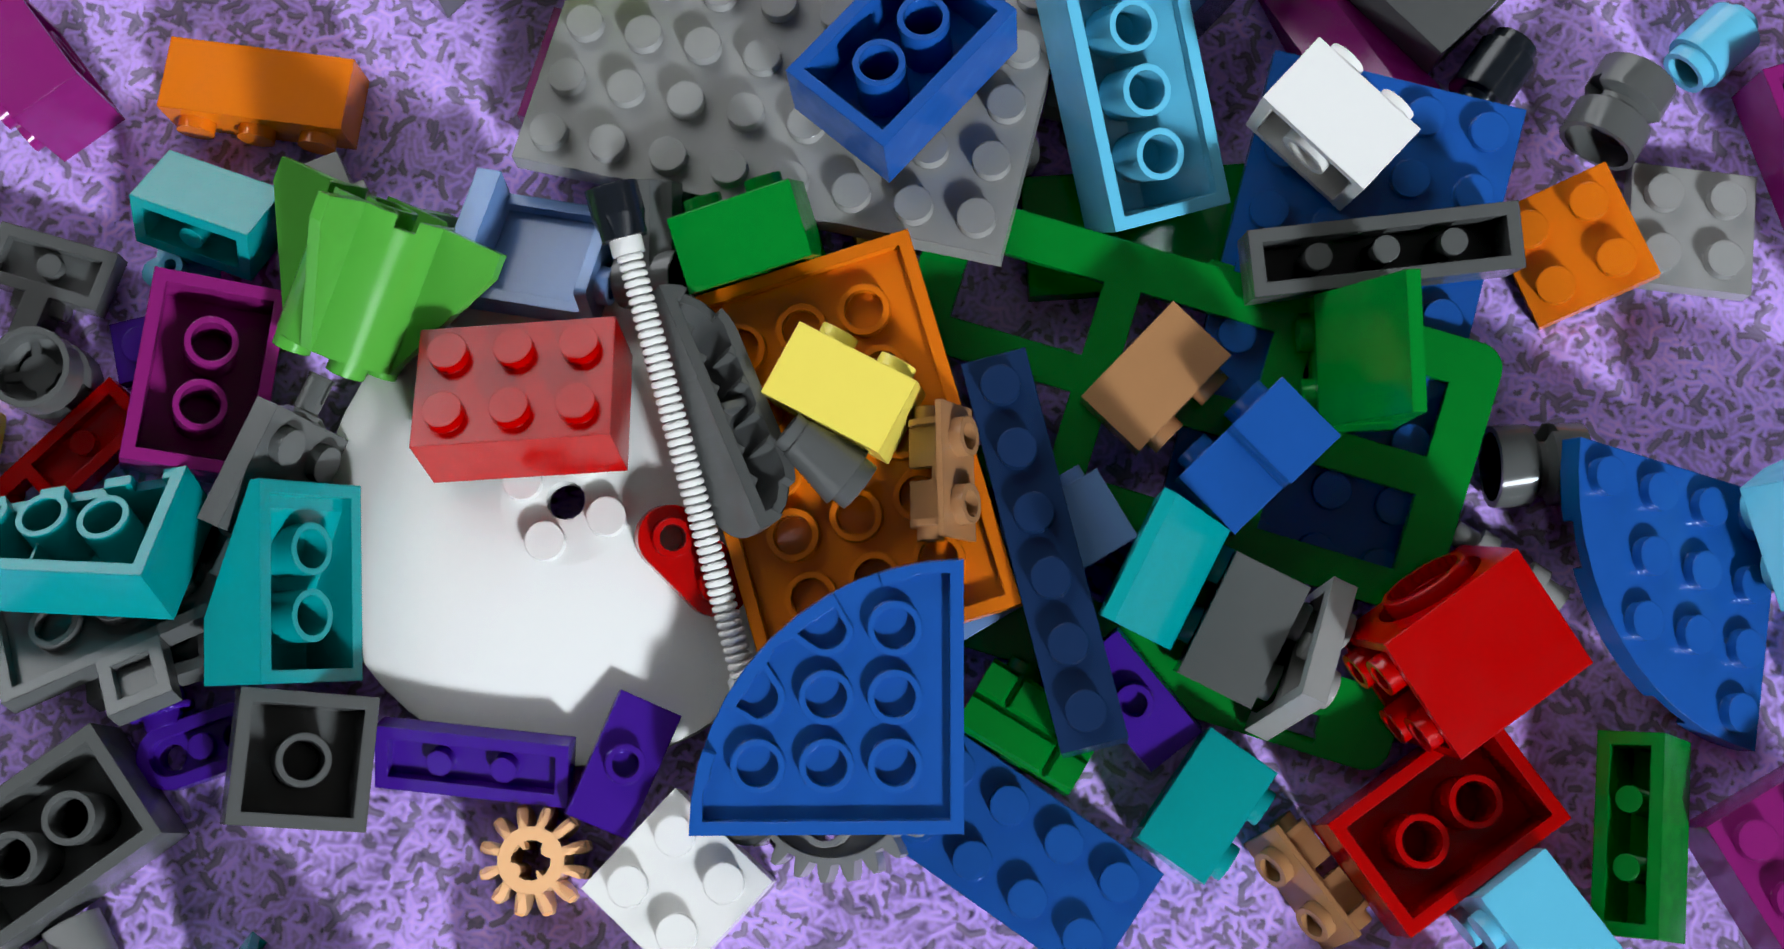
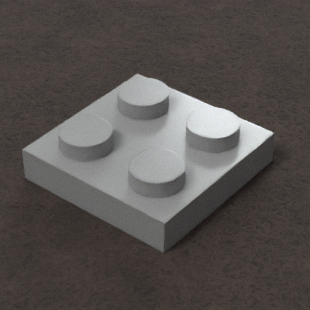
M1634 163L1628 170H1625V202L1661 272L1659 278L1636 289L1743 301L1751 296L1757 177L1644 163Z

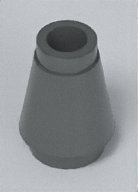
M800 413L793 418L774 443L776 447L784 452V456L826 504L833 500L843 509L859 495L877 469V466L866 458L868 450L812 420L809 421Z

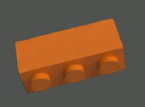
M171 36L157 107L177 126L178 132L192 138L211 140L215 138L216 132L237 135L239 140L254 146L273 147L276 140L297 142L298 146L306 151L327 155L335 152L336 148L357 150L370 81L355 59Z

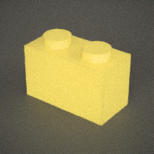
M799 321L761 393L775 406L794 416L800 413L809 421L812 420L868 450L869 455L889 464L908 429V420L914 418V407L920 406L926 396L918 381L913 379L917 370L905 361L883 351L875 360L856 350L855 347L859 341L849 333L830 323L823 322L818 331Z

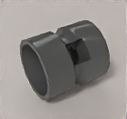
M1628 52L1606 54L1587 82L1585 95L1579 97L1560 126L1559 137L1565 147L1595 166L1606 161L1610 170H1628L1635 163L1650 138L1651 128L1648 124L1660 122L1676 95V85L1672 77L1661 66L1645 57Z
M22 326L7 332L0 338V400L48 424L57 425L104 382L99 364L87 352L72 345L69 341L40 326Z
M1579 422L1542 423L1537 428L1535 434L1525 424L1488 425L1478 453L1481 491L1487 505L1491 508L1529 507L1536 497H1542L1547 506H1561L1560 466L1562 440L1576 437L1591 440L1585 425Z

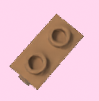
M935 399V405L914 407V419L908 420L909 468L914 470L932 468V479L910 481V528L917 530V542H942L944 537L976 542V522L981 514V499L975 486L974 455L979 447V432L973 419V410L944 399Z
M1289 810L1275 819L1269 825L1270 829L1244 843V846L1254 858L1259 874L1266 882L1278 889L1296 913V920L1302 931L1308 937L1317 941L1322 949H1333L1356 940L1362 935L1359 930L1372 920V917L1366 911L1369 902L1361 895L1340 866L1330 870L1323 878L1320 876L1315 868L1331 854L1303 817L1296 819Z

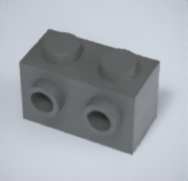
M1238 551L1233 552L1221 579L1214 586L1193 636L1188 644L1185 645L1173 671L1252 709L1257 698L1265 702L1268 701L1284 669V666L1275 662L1286 638L1296 642L1312 614L1314 606L1304 602L1311 587Z

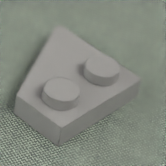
M1334 576L1306 597L1304 602L1314 606L1309 621L1296 642L1286 638L1275 662L1284 666L1275 699L1257 713L1251 711L1244 731L1268 741L1320 708L1325 709L1331 704L1341 683V673L1336 671L1340 653L1349 642L1356 626V615L1352 614L1351 611L1358 587Z

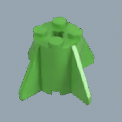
M282 156L273 179L283 310L277 323L272 343L281 349L298 355L310 356L312 351L329 359L326 365L327 370L350 380L364 382L366 375L369 374L382 380L396 382L404 366L418 354L420 331L441 329L450 325L498 280L507 255L456 233L454 228L458 220L456 216L449 213L417 208L390 196L386 200L368 195L365 200L367 188L343 182L290 157Z

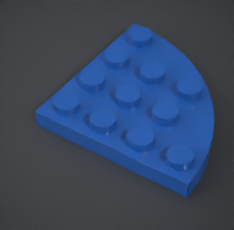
M1583 437L1562 440L1560 466L1563 522L1573 521L1575 542L1581 566L1573 568V572L1586 609L1603 643L1617 665L1643 696H1654L1672 714L1677 716L1675 723L1710 743L1736 751L1755 752L1772 591L1767 588L1761 575L1760 561L1762 554L1754 530L1747 528L1741 516V486Z
M963 558L925 560L891 567L859 578L825 595L798 613L764 644L746 665L726 695L710 728L698 762L691 796L689 836L964 834Z

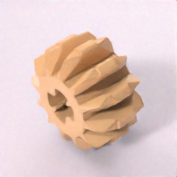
M520 805L517 807L516 812L518 828L506 818L499 817L493 823L496 832L504 839L502 844L493 841H483L481 843L480 851L486 855L497 856V865L481 869L479 871L481 880L502 878L503 882L494 890L491 899L496 904L506 902L517 892L514 903V914L517 916H528L533 908L535 899L538 909L543 916L554 915L557 909L554 891L564 901L574 903L579 899L580 895L567 879L569 876L577 879H590L592 876V868L587 865L574 864V855L587 854L593 850L592 841L579 840L570 844L568 839L578 831L581 822L576 818L569 817L556 828L559 816L558 807L544 806L537 821L535 812L530 805ZM536 841L542 843L541 854L550 858L548 870H538L535 872L537 879L531 877L532 866L522 862L525 850L537 849Z

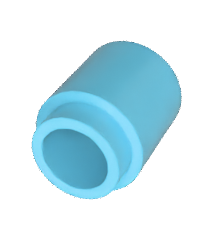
M1727 2L1713 4L1671 42L1669 53L1663 60L1665 71L1672 77L1676 85L1688 92L1697 93L1703 88L1716 86L1759 46L1760 34L1756 17L1749 9L1739 4Z

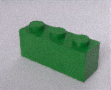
M1598 730L1591 907L1615 937L1685 944L1691 742L1667 733Z

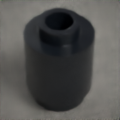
M1498 27L1492 34L1485 35L1479 40L1450 81L1448 89L1450 92L1509 106L1534 70L1533 60L1537 55L1536 47L1526 35L1518 30L1509 27Z

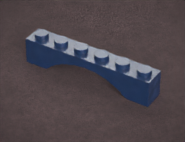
M1024 347L963 363L961 367L1061 755L1064 759L1128 743L1129 736L1026 349Z

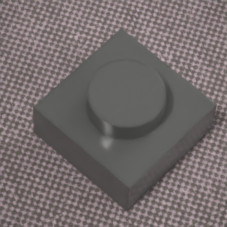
M159 635L95 660L107 717L119 727L183 701L170 646Z

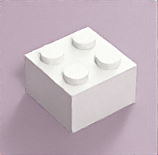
M1318 37L1262 97L1245 125L1333 206L1341 211L1375 179L1421 129L1411 120L1414 116L1413 111L1400 96L1388 89H1383L1380 92L1361 75L1363 66L1354 54L1337 43L1330 47L1321 37Z
M677 788L660 803L581 889L642 949H714L777 880L741 845L734 843L729 837L689 836L691 797L684 790Z

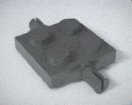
M309 371V375L293 406L290 404L278 405L257 396L197 518L218 527L222 534L228 537L209 573L218 577L250 479L264 478L328 483L338 472L341 456L348 440L327 430L322 420L318 418L332 387L335 385V382Z

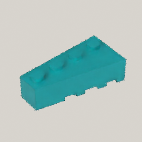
M186 465L163 469V476L160 479L137 482L132 475L105 479L104 488L71 493L66 486L41 489L40 495L28 501L11 503L6 496H0V611L174 620L212 528V524L197 518L207 498V494Z

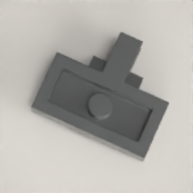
M2 221L0 224V289L12 292L10 306L17 309L8 332L22 326H40L55 332L58 321L68 323L73 315V310L105 319L128 262L118 253Z

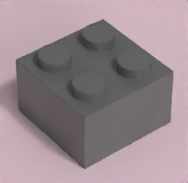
M243 686L235 691L220 824L366 833L380 698Z

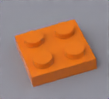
M1606 161L1519 201L1526 268L1513 273L1512 276L1538 330L1556 324L1660 277L1661 272Z

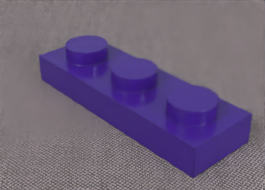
M385 716L377 724L375 787L567 808L575 790L576 737Z

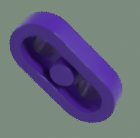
M234 703L222 704L177 720L178 723L148 732L138 746L136 764L150 786L160 790L179 791L225 776ZM181 746L186 752V761L180 769L173 770L168 764V754L174 747Z

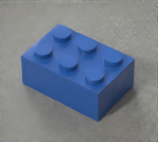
M854 0L785 70L794 107L890 183L1017 51V9L1005 0Z

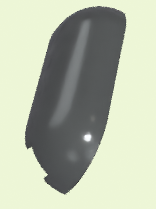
M658 285L651 293L655 296V300L652 302L657 304V308L654 310L659 311L660 314L657 319H660L662 322L659 327L664 329V333L661 335L666 337L664 344H667L669 347L666 353L668 352L671 355L668 361L673 362V366L670 369L675 370L673 377L677 378L678 381L675 386L680 388L677 394H681L682 400L679 402L684 403V408L681 410L686 411L687 414L683 418L689 421L686 427L691 429V433L688 435L693 437V441L690 443L696 447L693 452H696L698 455L695 460L700 462V466L697 469L702 470L700 477L704 478L702 485H705L707 488L704 494L709 495V499L706 502L711 503L709 510L713 511L711 518L715 519L716 524L724 532L733 537L748 538L769 528L781 518L788 500L789 486L795 482L794 466L784 456V452L774 445L781 434L780 428L766 396L761 393L762 386L741 336L726 311L721 308L715 313L700 300L685 294L687 287L683 285Z

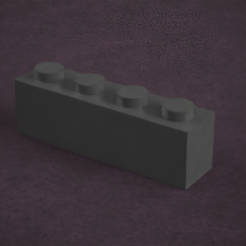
M1519 200L1247 230L1237 241L1244 306L1310 299L1319 293L1405 269H1421V285L1428 286L1501 278L1526 268Z

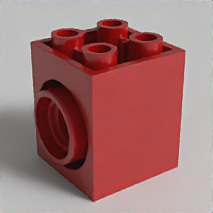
M1460 545L1451 553L1435 558L1418 567L1392 586L1384 595L1383 601L1356 620L1354 632L1345 646L1348 653L1342 657L1345 666L1354 679L1365 689L1372 687L1384 705V708L1379 711L1380 717L1397 740L1403 744L1409 742L1420 746L1428 752L1436 751L1460 760L1464 759L1593 664V661L1518 548Z

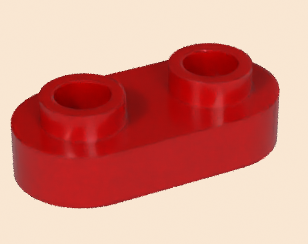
M662 505L649 510L639 520L635 530L634 538L638 554L693 610L702 615L714 617L716 613L712 612L714 605H711L709 602L712 597L707 595L708 589L705 587L707 580L703 579L705 572H702L700 569L703 564L698 561L701 555L696 554V550L699 548L694 546L696 539H693L691 536L694 530L689 528L692 522L687 521V517L690 514H686L685 507L679 505ZM668 525L676 526L682 533L680 546L672 551L665 549L660 542V533ZM719 540L718 543L722 544L720 551L724 552L725 555L722 560L727 562L724 568L729 569V573L726 576L731 577L729 584L733 585L734 588L731 593L736 595L733 601L738 603L735 609H739L743 605L730 554L726 545Z

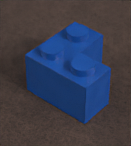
M1283 377L1270 389L1258 380L1224 414L1232 425L1215 442L1204 433L1176 460L1185 471L1174 481L1206 514L1231 530L1228 536L1235 535L1284 487L1292 484L1341 437Z

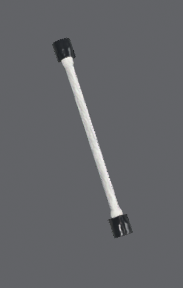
M625 179L591 188L584 193L592 222L600 234L602 245H609L613 259H617V263L622 264L619 270L624 273L621 276L622 280L626 281L624 288L629 289L626 292V296L631 298L628 301L629 305L633 306L631 313L636 314L633 317V321L638 323L635 329L640 331L637 335L638 339H642L640 347L645 348L642 350V355L647 356L644 359L645 364H649L646 370L648 373H651L649 380L654 381L651 384V388L656 389L653 395L658 400L655 403L657 406H660L658 413L663 414L660 417V421L662 423L665 422L662 429L667 431L664 435L665 439H669L667 447H672L669 450L670 456H674L671 462L676 464L673 468L674 472L679 473L676 475V480L681 481L678 484V488L683 489L680 495L685 497L682 501L683 505L687 506L685 513L690 514L687 517V521L692 522L689 525L690 530H694L691 536L693 539H696L694 546L699 548L696 550V554L701 555L698 561L703 564L700 569L702 572H705L703 574V579L707 580L705 587L710 589L707 591V595L712 597L709 602L711 605H714L712 607V612L716 613L714 620L719 622L716 624V628L721 630L718 635L720 638H723L720 643L722 646H725L723 649V653L727 654L725 661L730 663L727 668L732 672L729 674L730 679L727 681L729 689H731L746 665L750 662L751 651L746 650L749 647V643L744 642L747 639L746 634H742L745 628L740 625L742 623V618L738 617L740 610L735 609L738 603L733 601L736 595L731 593L734 589L733 585L729 584L731 577L726 576L729 573V569L724 568L727 562L722 560L725 555L724 552L720 551L722 549V544L718 543L720 536L715 535L718 529L713 527L716 521L711 518L713 516V511L709 510L711 503L706 502L709 499V495L704 494L707 488L705 485H702L704 483V478L700 477L702 470L697 469L700 466V462L695 460L698 457L697 453L693 452L696 447L690 443L693 441V437L688 435L691 433V429L686 427L689 421L683 418L687 414L686 411L681 410L684 408V403L679 402L682 400L681 394H677L680 388L675 386L678 382L677 378L673 377L675 370L670 369L673 366V362L668 361L671 355L668 352L666 353L669 347L667 344H664L666 337L661 335L664 333V329L659 327L662 324L661 320L657 319L660 314L659 311L654 310L657 308V304L652 302L655 300V296L650 294L653 291L652 286H648L651 281L650 278L645 277L648 275V270L643 269L646 266V262L641 259L644 257L643 252L646 250L642 236L647 235V227L645 224V207L637 179Z

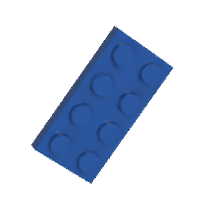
M965 735L964 834L924 835L923 837L901 836L909 853L908 857L1038 949H1115L1164 875V873Z

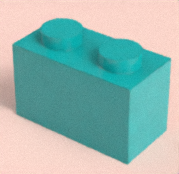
M169 150L129 194L137 242L249 281L254 279L278 248L274 185Z
M1212 727L1204 729L1187 751L1130 838L1195 884L1205 885L1210 876L1219 881L1231 867L1240 851V848L1232 842L1245 822L1248 821L1255 826L1271 806L1276 793L1268 787L1278 773Z

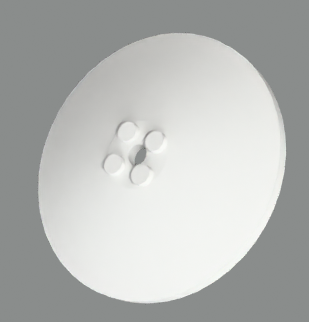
M616 301L611 306L605 305L602 317L616 316L633 355L628 471L434 483L409 448L418 361L417 354L404 366L396 382L382 380L368 374L364 382L361 383L346 409L336 434L348 440V443L341 456L338 472L328 482V484L361 486L363 663L382 687L405 709L420 720L575 736V767H585L619 690H624L682 716L669 744V747L700 733L713 724L725 696L730 691L727 680L730 679L729 674L732 672L727 668L730 663L725 661L727 654L723 653L725 646H722L720 643L723 638H720L718 633L721 630L716 628V624L719 622L715 621L714 617L702 615L693 610L644 562L635 546V530L639 520L646 512L662 505H679L685 508L687 506H684L682 502L685 497L680 495L683 489L678 488V484L681 481L676 480V475L679 473L674 472L673 469L676 464L671 462L674 456H670L669 450L672 447H667L669 439H665L664 436L667 431L662 429L665 422L662 423L660 417L663 414L658 413L660 406H657L655 403L658 400L653 395L656 390L651 388L652 381L649 380V373L646 370L645 358L642 355L643 348L640 347L642 339H638L637 336L640 331L635 329L638 323L633 321V317L636 314H632L631 309L620 307ZM467 308L446 328L549 320ZM565 486H576L582 489L585 496V504L582 511L571 519L564 520L555 517L551 511L553 495ZM715 523L713 527L718 529L715 535H719L720 540L727 547L723 530ZM668 525L663 528L660 533L662 546L669 551L675 550L680 546L682 533L679 528L674 525ZM743 604L739 608L740 615L738 617L742 618L740 625L745 628L742 634L747 636L744 642L749 643V647L746 650L751 651L749 658L752 659L757 654Z

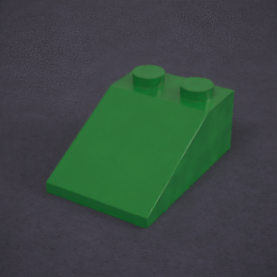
M1405 269L1316 294L1306 304V313H1297L1295 320L1297 352L1308 353V379H1299L1298 393L1338 433L1391 431L1427 412L1421 269Z

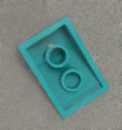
M264 478L250 479L204 616V687L363 681L361 486Z
M1164 487L1154 498L1137 533V537L1134 539L1097 614L1168 650H1172L1177 639L1188 644L1205 608L1195 604V601L1206 580L1216 585L1218 584L1234 552V549L1224 545L1231 530L1178 493Z

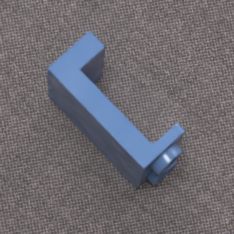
M477 168L454 227L455 232L507 256L498 280L468 308L549 321L602 317L605 305L611 306L615 301L610 283L611 266L614 259L610 246L602 245L600 234L592 222L588 205L512 194L509 192L501 171Z

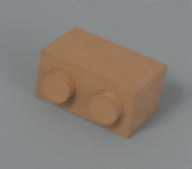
M1172 301L1081 396L1080 403L1135 456L1146 445L1157 453L1183 426L1175 415L1191 398L1195 399L1202 406L1229 378L1220 368L1228 361L1231 354L1179 305Z

